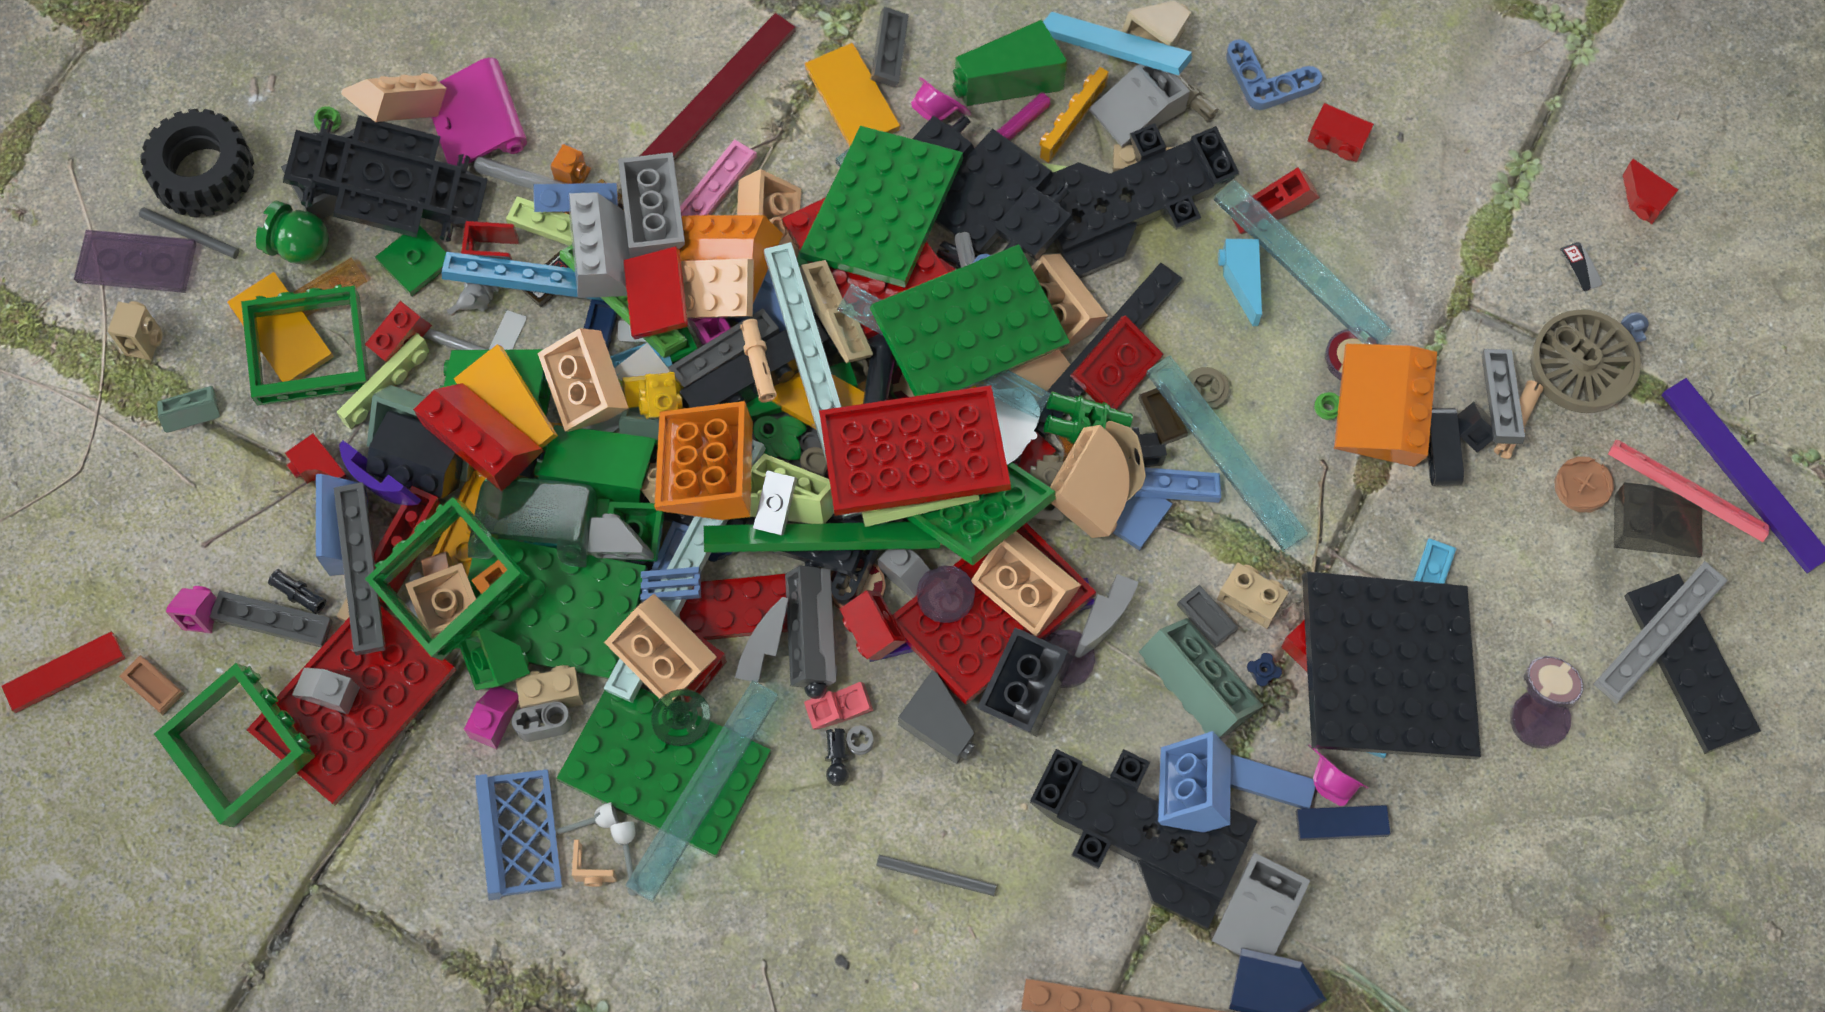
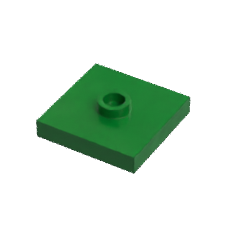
M419 225L417 237L401 235L377 254L375 259L412 297L442 273L446 251Z

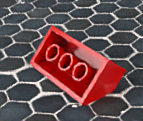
M463 383L434 389L413 409L421 424L500 491H503L543 452L540 446Z

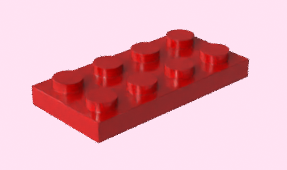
M785 574L702 581L701 598L686 600L680 611V620L695 635L699 634L706 640L751 636L767 612L782 597H786ZM787 610L785 614L782 633L788 632Z

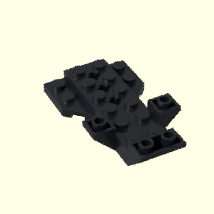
M1153 123L1130 133L1137 163L1112 173L1104 172L1080 162L1053 172L1054 176L1041 189L1040 193L1051 197L1060 185L1066 187L1070 192L1059 205L1072 216L1081 217V222L1076 223L1075 220L1072 221L1054 242L1062 257L1079 279L1123 261L1135 229L1141 224L1162 216L1177 230L1201 220L1200 213L1194 202L1211 196L1240 174L1217 126L1191 136L1190 141L1166 150V144L1156 124ZM1123 195H1127V197H1131V201L1126 202L1125 199L1122 201L1121 198ZM1097 206H1105L1106 212L1101 213V210L1096 211Z
M1055 749L1030 799V803L1056 824L1081 835L1071 856L1098 870L1109 850L1136 862L1140 874L1143 876L1152 904L1207 931L1258 821L1230 808V825L1204 833L1161 825L1158 822L1159 802L1137 792L1150 765V761L1123 749L1109 778L1082 765L1083 761ZM1153 828L1156 830L1155 834L1158 837L1153 836L1151 840L1145 837L1146 832H1143V829L1149 830ZM1179 841L1183 843L1182 847L1186 851L1180 850L1179 853H1175L1173 851L1174 846L1170 845V843ZM1198 856H1210V861H1213V864L1209 863L1206 867L1200 864L1202 860L1198 859Z

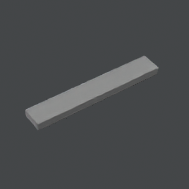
M1704 561L1593 685L1617 704L1728 580Z

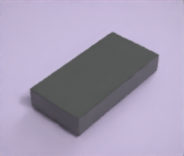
M1200 584L1177 603L1182 612L1215 648L1238 629V626Z

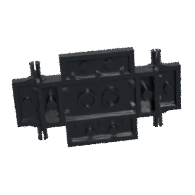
M358 115L352 139L331 134L334 122L330 119L327 129H325L327 119H322L319 133L295 131L283 183L297 186L304 190L301 201L303 206H306L308 197L307 207L313 206L315 193L337 196L333 217L412 237H417L420 220L424 218L443 225L439 238L444 241L447 231L446 242L451 241L453 228L460 227L465 229L466 221L478 222L488 179L475 176L467 171L470 160L468 155L465 156L464 164H462L464 154H459L457 166L436 161L435 157L440 141V136L384 121L375 122L371 118Z
M933 115L912 139L963 152L962 163L935 222L953 236L963 232L969 233L973 251L979 255L984 254L1000 236L1009 243L1004 250L1019 244L1023 253H1027L1037 261L1073 221L1072 215L1059 205L1070 193L1069 190L1060 185L1051 197L1040 193L1041 189L1054 176L1052 170L993 128L974 148L973 144L961 135V132L971 123L968 117L962 115L951 126L943 123Z

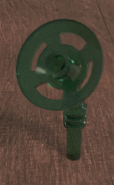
M690 689L673 690L662 696L654 706L651 715L652 728L657 737L669 745L684 746L691 744L702 737L708 729L711 719L710 707L705 698L696 691ZM681 696H689L692 699L686 702L681 700ZM662 706H664V709L662 711L663 723L659 725V712ZM697 707H701L702 717L697 726L695 725L698 717ZM669 710L671 718L667 720V712ZM689 710H692V717H691V719H690V714H689V712H688ZM671 728L677 730L686 728L689 734L672 736L668 733Z

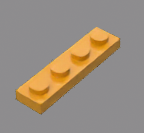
M1099 67L1094 75H1088L1083 84V90L1080 94L1075 93L1069 102L1068 110L1058 115L1054 122L1053 130L1050 133L1046 132L1041 138L1039 146L1041 147L1040 158L1047 163L1052 160L1106 88L1109 71Z

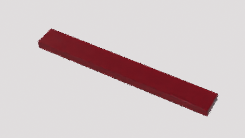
M774 13L640 156L673 152V159L675 161L796 32V26L777 13Z

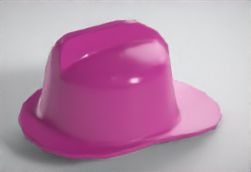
M919 77L922 85L912 100L911 106L923 118L929 121L934 115L942 121L955 111L971 116L972 113L964 105L935 89L926 80Z
M1311 748L1320 756L1313 779L1318 793L1324 798L1339 806H1344L1361 786L1369 789L1364 784L1342 773L1317 750Z

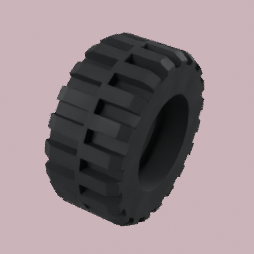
M188 109L187 113L179 111L173 113L174 117L170 119L164 118L160 121L161 125L158 128L154 127L149 133L151 138L144 141L142 146L144 152L140 155L143 175L162 204L180 215H185L187 212L190 217H200V214H205L206 217L215 215V211L221 210L223 212L229 209L228 205L232 202L236 204L242 198L240 194L242 192L246 193L249 189L250 183L248 180H252L254 176V159L238 126L233 121H229L227 116L221 113L215 114L213 110L203 109V112H199L198 109ZM204 149L220 152L217 162L207 172L194 177L176 175L179 164L189 154Z

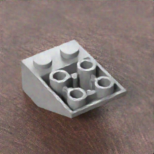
M1139 64L1093 104L1089 111L1117 143L1124 147L1131 142L1130 133L1153 123L1158 127L1185 111L1190 91L1175 74Z
M1254 853L1243 872L1213 936L1212 942L1240 955L1241 948L1275 955L1310 880Z

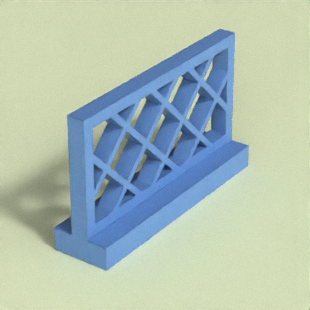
M548 769L487 777V774L475 775L488 901L501 899V896L562 888ZM542 778L544 789L536 798L523 789L529 780ZM516 781H522L520 785L515 783ZM508 783L516 790L505 802L495 794L494 784ZM519 792L532 801L523 814L509 805ZM544 795H545V804L540 801L541 798H542ZM496 801L502 805L498 812ZM536 805L547 812V818L540 827L527 818ZM505 809H508L519 818L509 831L500 825L498 818ZM523 821L536 830L527 843H524L513 834ZM547 824H548L549 834L543 830V829L546 827ZM500 831L505 834L502 840L500 839ZM539 834L548 839L551 845L544 856L530 847ZM509 838L523 847L513 860L504 855L501 848ZM526 850L540 860L530 873L516 864ZM550 854H552L553 864L547 860ZM503 860L509 864L505 870ZM544 863L554 871L555 881L542 883L533 875ZM512 868H515L526 877L519 886L506 888L505 876ZM529 880H531L533 883H535V884L526 885Z

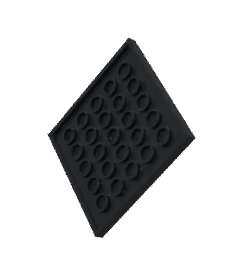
M1308 571L1302 574L1311 748L1474 760L1480 758L1481 750L1468 586Z

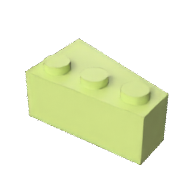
M763 454L752 466L750 516L756 517L767 471L797 477L787 521L825 524L834 514L829 479L767 454Z

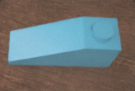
M1225 239L1223 249L1218 250V266H1223V277L1252 326H1258L1262 316L1259 239Z

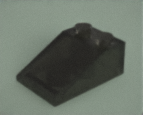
M1624 482L1616 492L1614 499V548L1701 558L1702 508L1671 491L1653 485Z

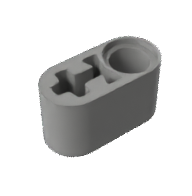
M550 702L519 709L512 717V726L520 739L531 742L567 733L572 726V718L563 703ZM554 714H564V718L560 723H550V719ZM540 717H542L545 726L541 727V720L539 719ZM531 720L529 729H524L526 721Z

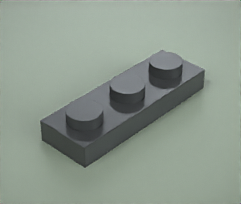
M885 6L881 10L870 80L892 87L898 85L909 14Z

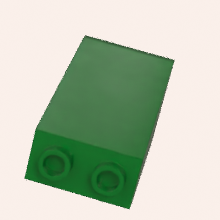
M1041 19L955 57L953 91L958 99L962 98L966 106L1034 96L1040 93L1059 92L1064 90L1067 60Z
M544 349L505 350L547 417L551 390L538 353ZM451 350L450 359H446L444 363L443 373L446 376L445 382L439 388L457 384L454 378L489 350Z
M554 425L553 429L558 436L543 447V450L546 451L544 458L538 459L534 475L538 476V487L567 495H576L579 498L598 502V499H609L610 502L642 503L644 493L641 489L650 463L654 460L656 439L583 428L566 432L563 426Z

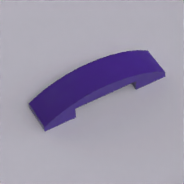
M342 440L339 444L341 457L346 468L360 483L363 482L365 487L388 502L400 505L419 504L421 499L390 475H387L382 483H379L366 472L367 458Z

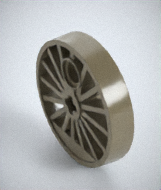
M1592 310L1567 311L1549 320L1539 332L1531 352L1532 375L1537 382V386L1541 384L1544 387L1543 394L1558 406L1579 413H1597L1618 404L1633 389L1641 370L1640 352L1630 332L1614 318ZM1574 323L1575 328H1573L1572 326H1568L1567 324ZM1583 323L1592 325L1589 338L1585 337ZM1598 328L1607 332L1606 335L1597 344H1594ZM1612 336L1619 342L1618 344L1601 350L1603 345ZM1543 338L1549 341L1548 345L1541 343ZM1559 340L1565 341L1568 346L1561 344ZM1622 350L1627 355L1623 357H1608ZM1540 353L1553 358L1540 359ZM1613 366H1626V367L1624 368V370H1622V369H1619V368H1616V367H1613ZM1542 368H1560V369H1557V370H1555V371H1553V372H1550V373H1548V374L1545 375V373H1544V371H1543ZM1569 374L1557 388L1550 382ZM1577 375L1571 397L1562 393L1561 391ZM1582 381L1586 401L1577 399ZM1593 387L1599 396L1596 400H1594Z

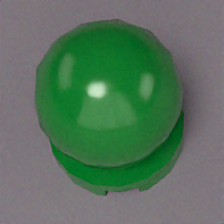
M275 200L269 204L263 213L268 215L264 226L257 227V249L262 250V253L269 256H275L279 253L281 258L293 264L307 265L319 260L324 255L329 243L328 231L324 222L312 212L293 211L291 205Z

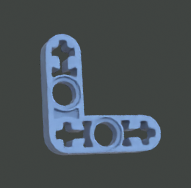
M1238 39L1228 45L1226 53L1227 62L1248 104L1255 110H1265L1314 93L1320 86L1322 74L1316 67L1305 66L1267 79L1248 42ZM1234 50L1243 53L1242 59L1238 53L1234 54ZM1245 70H1252L1257 77L1251 80L1246 79L1242 73ZM1307 76L1309 79H1314V81L1310 83L1309 80L1304 81V78ZM1285 83L1290 85L1292 91L1283 93L1277 86ZM1256 93H1259L1260 96H1265V99L1262 100L1260 97H1255Z

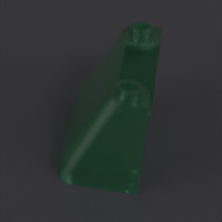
M518 477L503 491H500L489 480L485 479L480 487L474 515L498 543L499 539L557 544V555L562 563L568 566L586 568L590 553L587 551L591 518H596L597 493L593 487L584 483ZM471 529L468 542V558L485 559L494 555L492 551Z

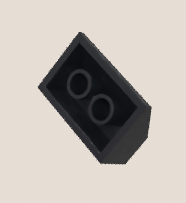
M389 410L369 445L366 472L384 479L387 475H390L403 486L409 488L413 486L442 499L459 488L463 459L427 430L420 420Z
M1014 628L977 709L1037 737L1074 656L1065 649L1018 628Z

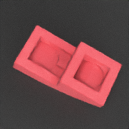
M861 681L835 693L828 691L819 699H809L804 702L814 730L832 726L873 711L865 684Z

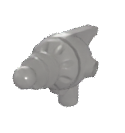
M465 282L464 289L459 295L456 305L446 311L449 315L458 309H479L482 312L488 308V304L492 301L493 292H499L497 286Z

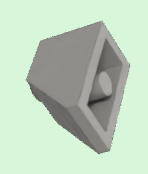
M603 514L602 518H591L588 553L596 558L653 560V552L632 527L620 519V516Z
M887 549L878 559L879 568L883 575L911 598L920 593L924 582L933 575L923 560L911 549Z
M304 668L292 695L348 715L360 687L349 677L324 669Z

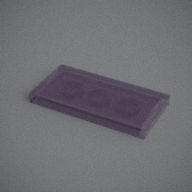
M86 230L74 280L76 283L186 293L197 243L194 239Z

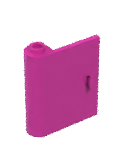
M481 59L439 81L446 87L439 114L437 117H432L437 135L440 136V143L448 164L457 166L459 154H464L462 164H464L466 155L470 157L469 163H471L477 157H482L498 148L510 154H517L523 150L527 144V139L497 59Z

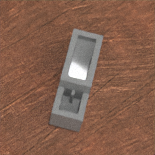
M1117 574L1107 598L1097 594L1074 656L1081 658L1109 635L1126 611L1139 582Z
M782 597L759 622L745 646L735 678L759 683L765 654L777 656L789 598Z

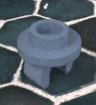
M1631 313L1622 319L1621 324L1630 332L1636 343L1647 340L1644 333L1648 328V320L1642 313Z

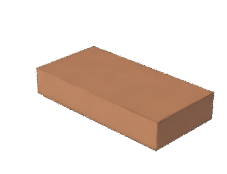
M141 655L119 676L162 715L184 695L177 686Z

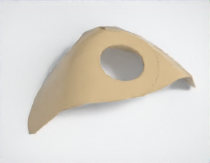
M1108 421L1105 430L1117 441L1127 462L1129 470L1128 501L1142 488L1146 477L1143 454L1138 436L1130 427ZM1135 448L1138 450L1140 456V465H1138L1135 460Z

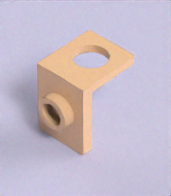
M574 840L572 877L576 882H584V885L589 887H600L603 882L617 881L614 870H581L582 844L579 840Z

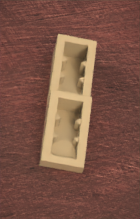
M826 260L801 265L799 269L809 302L844 361L849 363L870 358L873 353L851 304L845 305Z

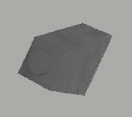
M932 670L899 715L898 725L957 764L961 758L966 760L975 747V744L972 743L974 741V732L938 674Z

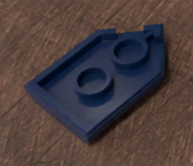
M1241 948L1228 1009L1239 1012H1308L1327 1000L1302 961Z

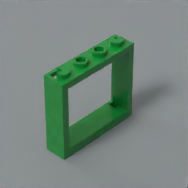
M339 284L333 289L311 288L306 290L305 293L282 292L276 297L256 296L254 300L241 301L250 393L257 406L356 392L369 380L360 295L355 285L342 287ZM350 304L358 371L264 384L257 317Z
M454 497L444 505L440 504L436 509L437 512L428 520L420 522L415 527L414 533L407 540L399 542L393 548V553L386 560L375 564L376 569L365 578L429 655L439 660H443L530 579L468 507ZM461 516L506 567L507 571L434 638L388 583Z
M238 663L231 666L154 733L155 737L218 823L233 828L316 757L309 748L311 746L308 743L309 739L303 733H298L293 727L295 724L294 719L285 710L281 711L277 706L278 698L270 689L264 688L259 682L261 680L260 674L256 673L251 666L246 667ZM240 683L291 752L231 804L180 734Z

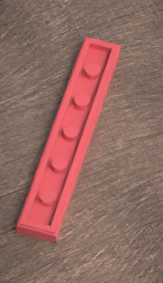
M1617 439L1612 444L1608 455L1761 542H1764L1768 536L1770 526L1767 523Z

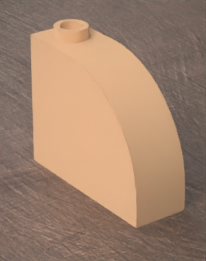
M1101 425L1083 428L1050 486L1056 493V499L1051 504L1091 538L1106 537L1114 532L1129 493V470L1125 456L1117 441Z

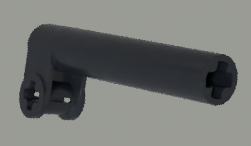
M882 332L867 339L873 355L870 358H865L870 361L863 404L888 400L895 357Z

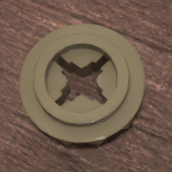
M1200 367L1188 374L1183 389L1186 400L1188 399L1193 404V407H1200L1206 411L1214 407L1217 409L1220 404L1225 402L1229 392V385L1225 376L1218 370L1210 367ZM1211 381L1210 391L1212 394L1207 392L1205 395L1200 396L1201 387L1199 386L1205 387Z

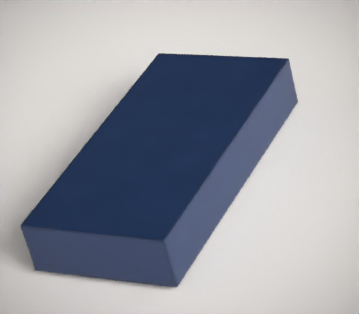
M591 299L584 329L601 331L606 347L609 350L618 314L605 301Z

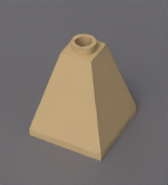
M1175 0L1133 9L1128 12L1122 32L1176 47L1191 12L1187 6L1179 4Z

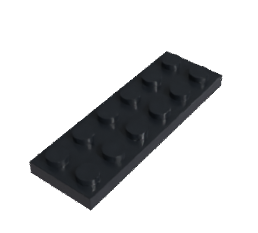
M1680 574L1630 591L1624 596L1641 631L1684 584ZM1699 612L1659 656L1657 662L1704 754L1754 736L1761 732V729Z

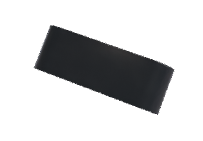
M1432 408L1427 456L1432 486H1462L1464 481V467L1456 408Z

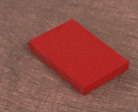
M675 246L624 260L631 336L636 340L687 327L688 321L680 250Z
M1125 315L1118 320L1070 377L1095 402L1101 404L1105 402L1110 408L1117 410L1164 354Z

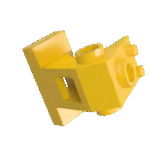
M674 372L622 377V391L628 408L639 407L640 414L644 415L646 419L659 418L661 411L682 409V400L679 392L681 387L675 380Z

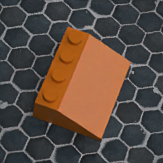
M683 215L682 226L685 245L679 249L681 261L753 259L754 303L768 271L764 249L778 246L783 233L764 215Z
M1346 344L1334 449L1415 467L1428 456L1437 352L1408 345Z
M745 401L660 412L655 488V509L657 511L717 520L750 517L753 421Z

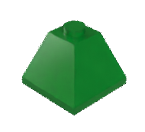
M609 502L608 514L620 516V519L632 527L654 554L653 560L632 561L657 562L664 512L657 511L655 503Z
M485 628L474 630L459 644L475 690L501 686L530 674L528 658L520 646Z

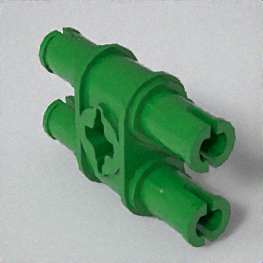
M1052 391L1048 397L1047 409L1069 414L1072 419L1071 421L1063 420L1049 415L1044 424V433L1067 438V441L1074 444L1083 428L1101 425L1105 429L1108 421L1130 427L1133 414L1110 408L1105 402L1101 404L1084 399L1080 395L1074 398Z

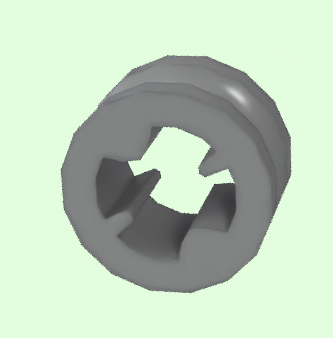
M855 726L850 729L846 738L848 749L855 755H865L873 747L871 731L865 726ZM861 734L865 735V741H868V743H861L859 747H856L855 740H852V738H858Z

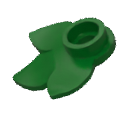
M763 416L755 422L753 434L758 442L764 444L766 449L763 454L774 458L778 456L786 460L800 459L801 447L796 437L806 431V426L800 420L791 416H784L779 419L772 416ZM763 426H771L773 433H764Z

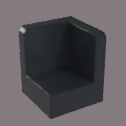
M1472 402L1457 414L1460 437L1477 453L1494 440L1490 416L1475 402Z
M1132 427L1140 442L1144 467L1162 466L1167 452L1165 444L1159 445L1157 433L1140 434L1139 427ZM1135 448V460L1137 464L1140 465V456L1138 450Z

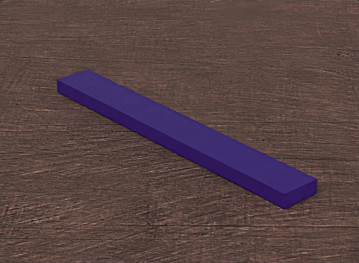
M1685 378L1665 390L1661 396L1762 520L1770 526L1771 531L1806 574L1825 563V546L1689 380Z

